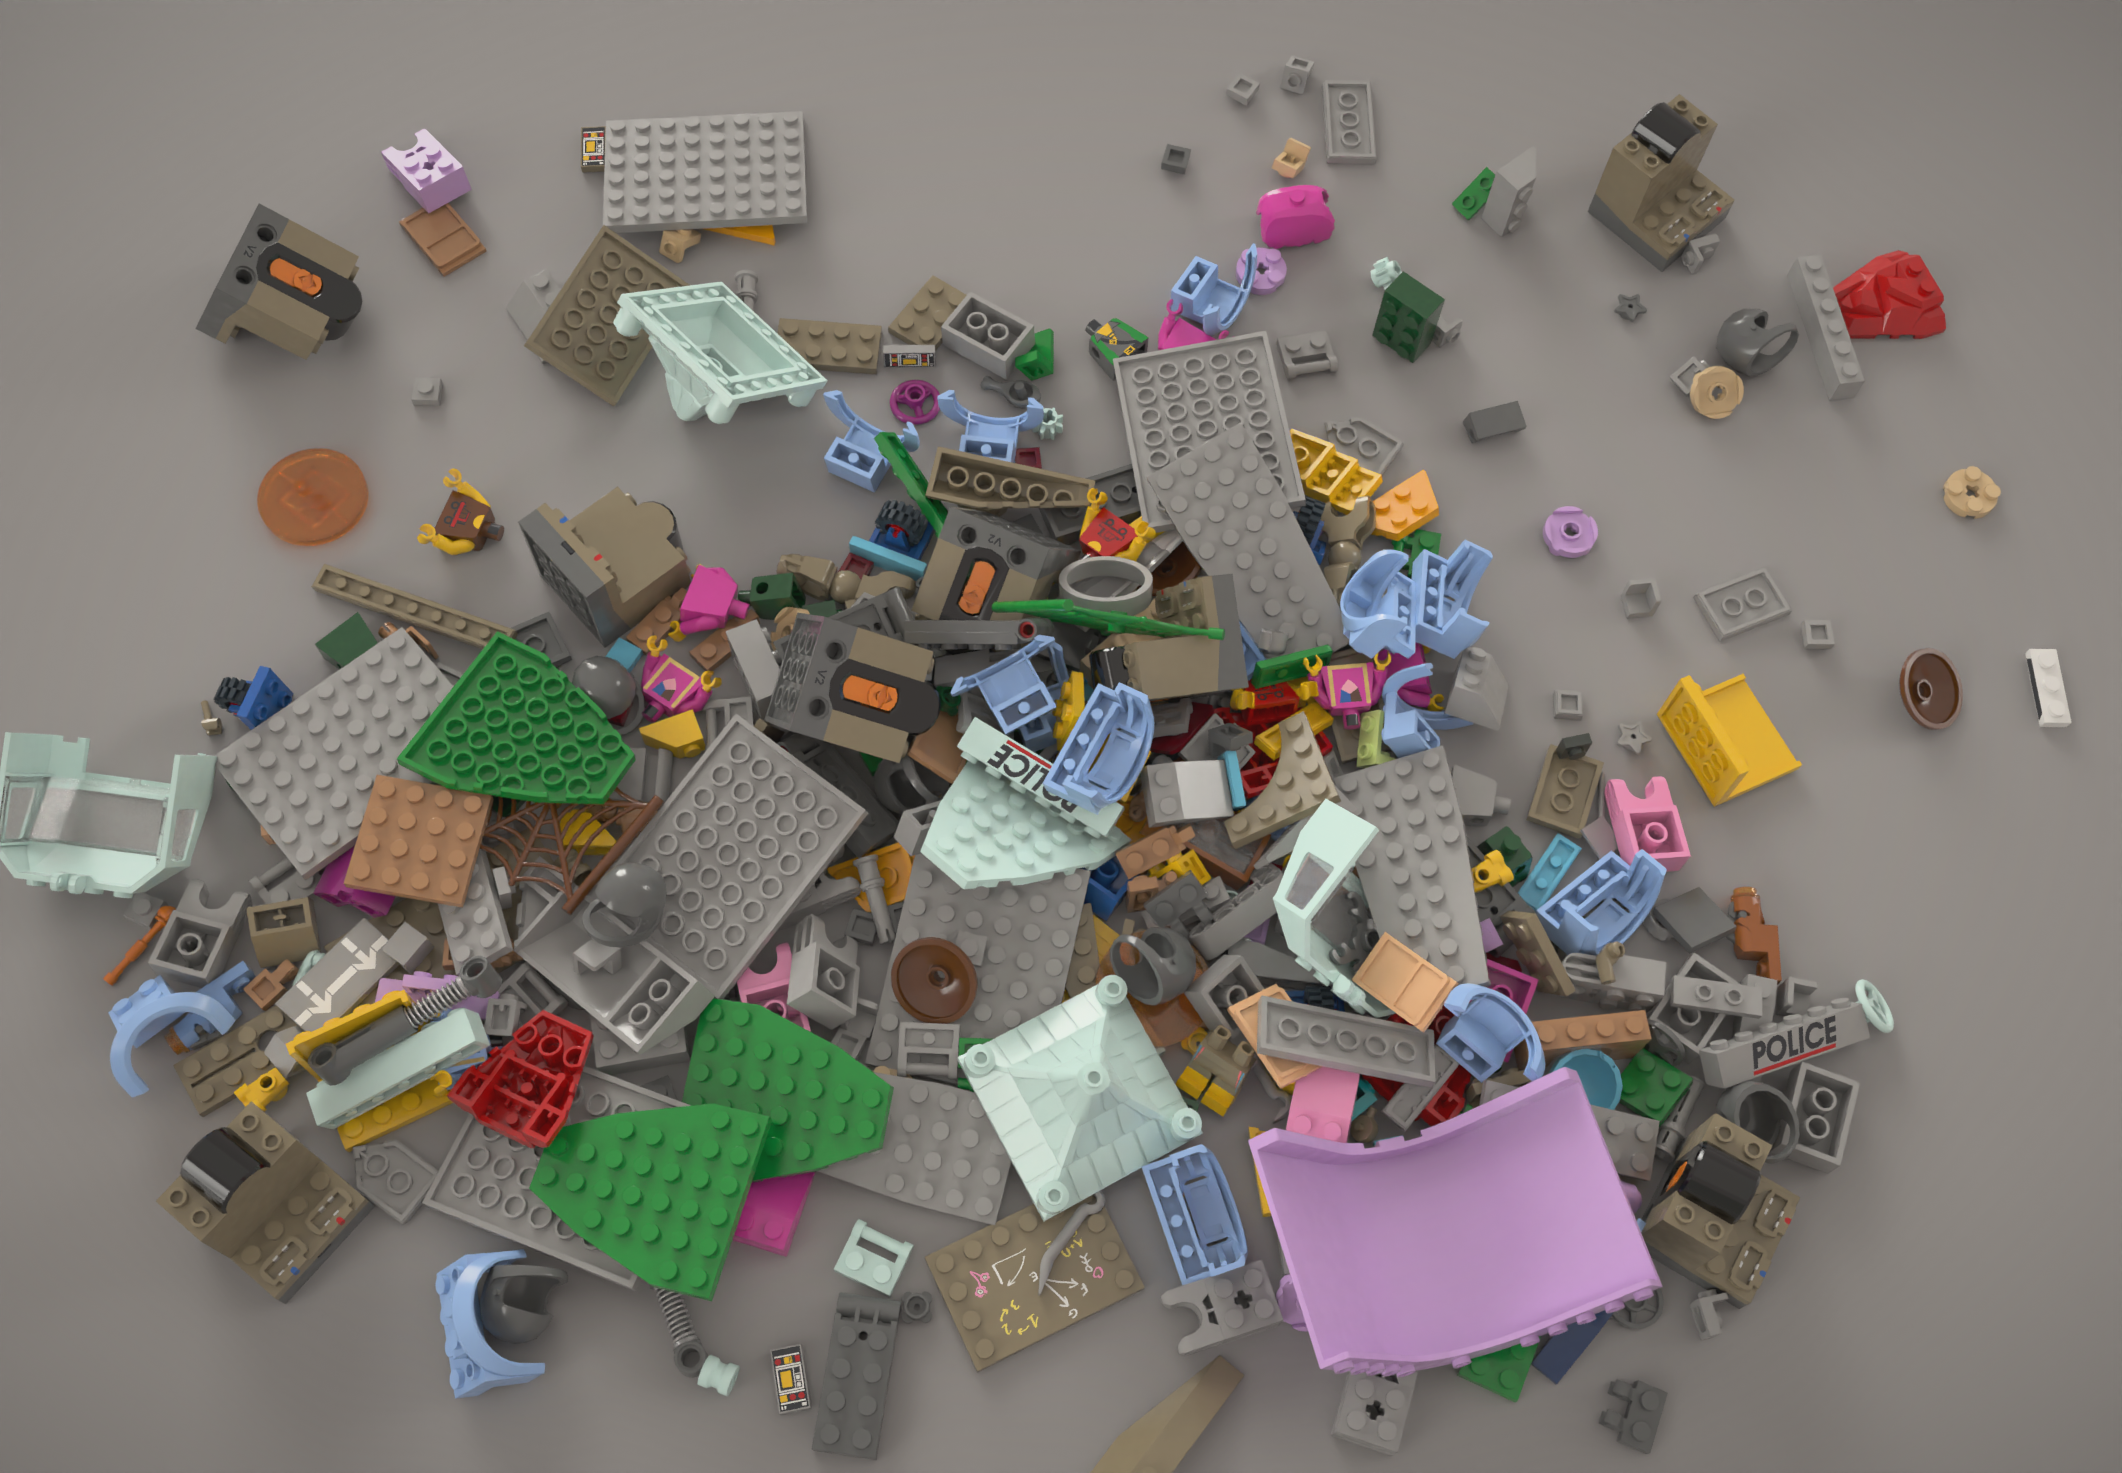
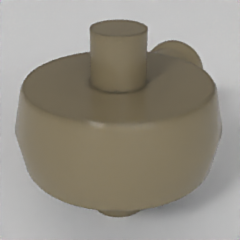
M1369 1106L1365 1115H1359L1351 1122L1350 1133L1356 1141L1369 1143L1376 1138L1378 1124L1374 1117L1378 1109Z

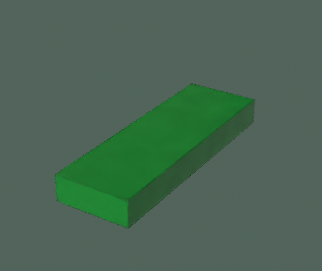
M1327 644L1258 661L1255 664L1251 683L1257 689L1308 676L1310 672L1303 664L1304 658L1308 659L1309 666L1312 667L1317 662L1315 657L1317 655L1322 660L1323 666H1329L1333 650Z

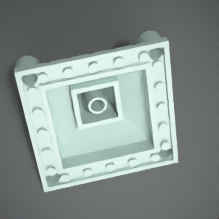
M722 282L621 294L617 302L621 308L613 322L616 330L621 335L630 337L638 335L642 328L649 335L648 339L666 371L665 377L672 407L676 411L677 416L684 421H695L708 414V418L714 423H728L739 404L786 395L788 401L796 407L807 406L815 392L823 389L828 381Z
M1117 975L1105 976L1099 984L985 1044L972 1046L968 1049L967 1053L957 1058L1043 1222L1203 1134L1200 1115L1195 1110L1188 1108L1178 1088L1126 997L1127 985L1125 981Z

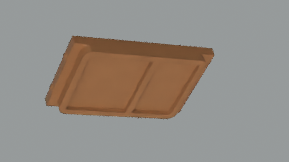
M449 203L431 213L421 208L399 221L400 226L443 277L487 251L480 242V239Z
M934 694L910 743L907 755L953 784L967 761L960 756L963 751L957 747L964 734L956 730L959 720L958 713L955 716H950L947 712L937 711L933 707L932 702L936 696Z

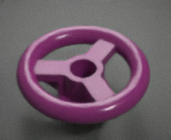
M908 380L899 384L893 390L890 397V408L894 416L904 423L908 421L913 425L924 424L931 421L939 413L940 408L937 397L940 394L932 384L926 381ZM932 395L934 400L933 407L924 415L922 410L925 399ZM897 403L908 405L914 410L916 417H910L902 413Z

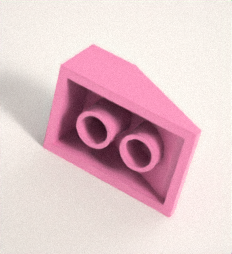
M1321 1067L1306 1077L1297 1080L1286 1130L1335 1142L1347 1143L1360 1074Z

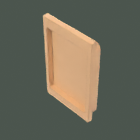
M1384 932L1352 978V981L1423 1033L1440 1009H1442L1449 993L1459 984L1386 932Z
M1277 984L1263 989L1227 1009L1256 1054L1258 1001L1260 997L1267 996L1292 1001L1285 990L1278 987ZM1257 1054L1280 1089L1323 1067Z

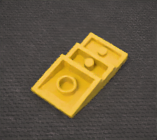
M1295 429L1290 430L1303 491L1308 497L1324 503L1331 502L1336 511L1348 515L1354 508L1356 498L1368 495L1371 497L1382 484L1381 474L1360 467L1358 459L1337 452L1335 444Z

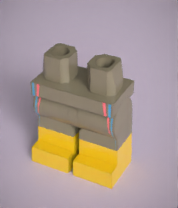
M1218 1025L1214 1031L1211 1029L1199 1044L1175 1085L1195 1099H1198L1215 1075L1216 1077L1203 1096L1201 1103L1223 1117L1234 1103L1257 1059L1254 1058L1255 1050L1250 1043L1242 1041L1239 1046H1236L1228 1041L1232 1035L1230 1030L1222 1025Z

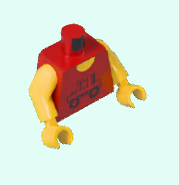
M1091 488L1087 493V499L1092 504L1087 507L1079 536V542L1084 554L1081 559L1112 556L1136 562L1146 546L1145 540L1155 537V529L1148 527L1149 523L1145 521H1139L1134 529L1103 507L1100 510L1099 506L1107 502V494L1100 492L1099 498L1096 500L1098 490Z
M1252 679L1248 681L1249 687L1233 691L1230 706L1235 710H1241L1246 726L1283 721L1296 713L1299 700H1308L1310 696H1319L1318 684L1316 681H1306L1301 683V686H1295L1285 681L1255 689L1251 683Z

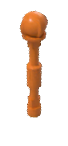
M163 906L158 910L155 919L158 921L141 940L138 939L129 951L125 953V958L119 965L106 974L103 979L113 986L123 970L131 962H135L144 952L151 939L166 926L172 911L176 910L175 907Z

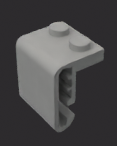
M630 748L635 754L636 761L617 787L638 801L649 802L656 795L665 803L670 795L673 752L659 748L658 755H647L646 748ZM615 791L609 797L612 800L628 801L619 796Z

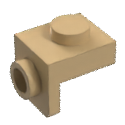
M1289 138L1284 151L1274 159L1272 169L1278 171L1283 177L1294 178L1304 169L1311 147L1293 138Z
M694 229L663 230L659 252L674 262L680 263L683 260L685 249L700 243L701 233Z

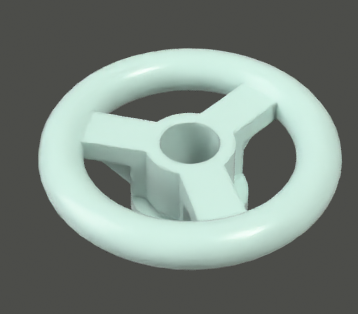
M1864 979L1857 981L1855 990L1858 1001L1855 1003L1862 1004L1867 1023L1871 1022L1881 1032H1891L1894 1028V1020L1885 999L1869 981Z

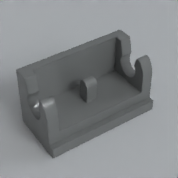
M1518 401L1471 412L1463 421L1471 443L1512 431L1519 432L1527 427Z

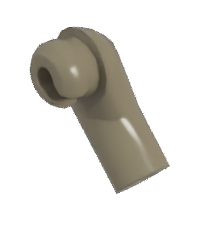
M1618 941L1607 943L1596 956L1595 961L1600 981L1603 985L1616 981L1612 966L1625 954V947Z

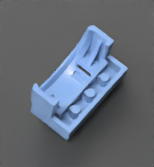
M1464 540L1448 560L1425 549L1413 562L1411 580L1416 582L1415 642L1453 659L1461 651L1477 642L1488 627L1489 622L1479 620L1467 614L1476 586L1493 559L1491 551ZM1445 597H1452L1454 598V601L1449 600Z
M1120 682L1115 690L1098 683L1043 782L1046 791L1098 815L1101 808L1121 799L1139 776L1152 744L1154 716L1148 695ZM1122 728L1132 734H1135L1136 738L1131 737L1123 732H1120L1117 729ZM1111 733L1100 757L1098 758L1097 762L1089 772V768L1092 765L1095 757L1097 756L1100 748L1102 747L1105 739L1107 738L1108 734Z
M1643 849L1635 854L1631 865L1627 864L1611 850L1536 910V914L1548 938L1567 955L1582 953L1597 956L1607 943L1618 941L1623 944L1639 928L1658 898L1667 869ZM1612 898L1617 899L1622 906L1629 909V913L1615 903ZM1606 899V900H1605L1597 909H1595L1589 916H1587L1585 919L1582 917V916H1584L1587 912H1589L1593 907H1595L1598 903H1600L1602 900Z
M1200 1144L1169 1155L1170 1157L1142 1166L1182 1286L1245 1265L1248 1256V1246L1241 1218L1224 1172L1210 1149ZM1201 1176L1207 1177V1178L1201 1179V1180H1199V1181H1196V1182H1193V1183H1190V1184L1185 1185L1186 1181H1189V1180H1192V1179H1195V1178H1198V1177H1201ZM1183 1193H1184V1195H1185V1198H1186L1188 1207H1189V1209H1190V1212H1191V1215H1192V1218H1193V1221H1194V1224H1195V1227H1196V1230H1197L1199 1239H1198V1237H1197V1235H1196V1232H1195V1229H1194V1226H1193V1223H1192L1190 1214H1189V1212H1188V1209H1187V1206H1186V1203H1185V1200H1184V1197H1183ZM1228 1237L1224 1242L1209 1247L1206 1246L1208 1243Z
M524 1249L467 1254L436 1274L435 1286L441 1302L440 1320L445 1329V1352L449 1357L451 1369L450 1385L454 1389L455 1399L479 1396L493 1387L528 1383L545 1373V1363H517L498 1355L486 1343L481 1321L477 1287L479 1279L483 1273H489L490 1268L493 1266L511 1265V1263L518 1259L526 1258Z

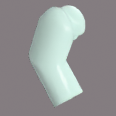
M319 950L309 952L300 966L292 986L326 954L320 953Z

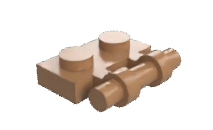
M1169 871L1163 876L1162 880H1157L1156 876L1149 878L1146 875L1133 878L1132 881H1128L1125 899L1127 913L1146 910L1143 903L1177 880L1176 873Z

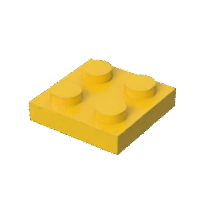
M1072 671L1068 681L1062 684L1059 700L1055 699L1054 701L1056 709L1052 711V715L1056 716V722L1053 728V738L1057 739L1058 751H1061L1085 708L1083 673Z

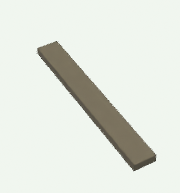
M327 564L322 566L311 586L317 592L480 649H484L497 631L513 639H516L518 635L514 629Z

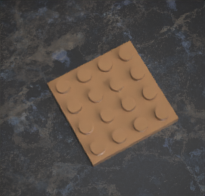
M376 775L343 884L347 888L463 908L492 807L493 796Z

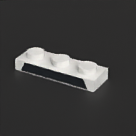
M2029 649L2025 656L2039 726L2068 727L2072 722L2057 650Z

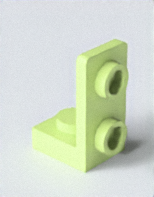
M1382 710L1361 714L1356 766L1358 768L1365 769L1395 760V758L1390 757V753L1381 751V732L1384 723V711Z

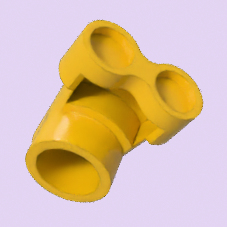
M1498 850L1485 855L1484 861L1472 868L1475 893L1482 892L1484 889L1496 884L1503 886L1514 880L1512 871L1506 866L1504 858Z
M275 1067L261 1075L251 1084L247 1085L244 1083L234 1091V1094L245 1107L252 1101L265 1112L267 1111L266 1106L271 1101H279L286 1095L290 1083Z

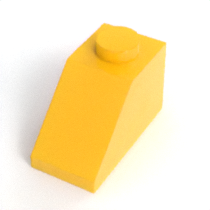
M693 709L639 728L645 745L657 750L659 748L670 750L673 752V756L679 759L695 757L705 750L706 745Z
M579 809L571 810L561 819V833L565 824ZM583 812L569 826L563 839L565 850L582 824L593 816L591 813ZM595 820L588 825L574 842L572 849H576L579 853L590 836L601 824ZM604 829L592 841L583 855L605 856L616 843V840Z

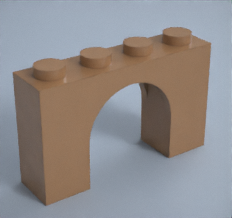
M1645 1010L1532 1022L1543 1048L1545 1067L1554 1058L1562 1054L1588 1048H1601V1051L1612 1058V1060L1631 1059L1652 1039ZM1524 1039L1514 1047L1518 1070H1525L1529 1059L1528 1046Z

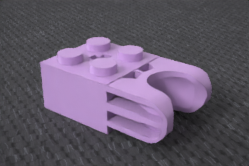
M422 129L414 134L418 139V143L412 149L398 151L393 147H389L381 152L391 173L428 213L472 190L463 166L426 129Z

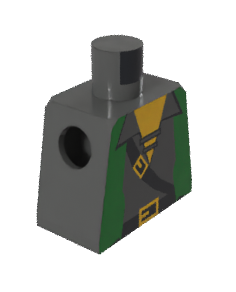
M1117 318L1111 319L1104 326L1093 319L1086 326L1085 331L1091 336L1089 339V353L1113 381L1116 379L1113 359L1147 353L1149 338Z

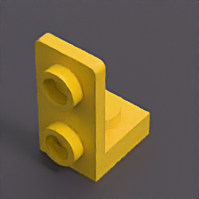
M1193 849L1184 855L1180 851L1179 854L1166 860L1167 865L1161 862L1148 870L1150 873L1149 878L1155 876L1159 878L1171 870L1179 878L1191 870L1202 885L1211 879V876Z

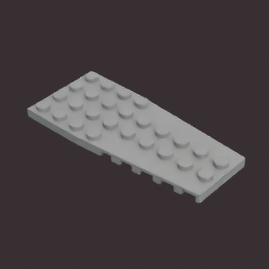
M1241 422L1146 477L1186 547L1207 576L1233 574L1239 620L1257 644L1262 628L1289 633L1286 650L1279 656L1327 644L1333 650V654L1349 644V639L1343 634L1341 609L1283 491Z
M1443 745L1335 777L1336 787L1357 808L1353 814L1379 829V832L1355 862L1379 938L1382 937L1384 932L1388 933L1458 982V985L1470 983L1484 987L1490 986L1491 981L1488 975L1487 957L1478 915V902L1474 891V878L1470 866L1465 824Z
M874 1072L894 1087L883 1149L861 1154L857 1158L848 1161H840L818 1172L909 1204L995 1225L1011 1160L975 1092L935 1082Z

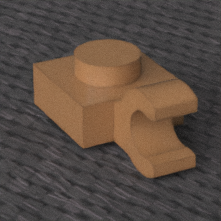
M286 959L273 973L265 968L243 990L262 1010L267 1011L288 991L283 984L295 979L299 969Z

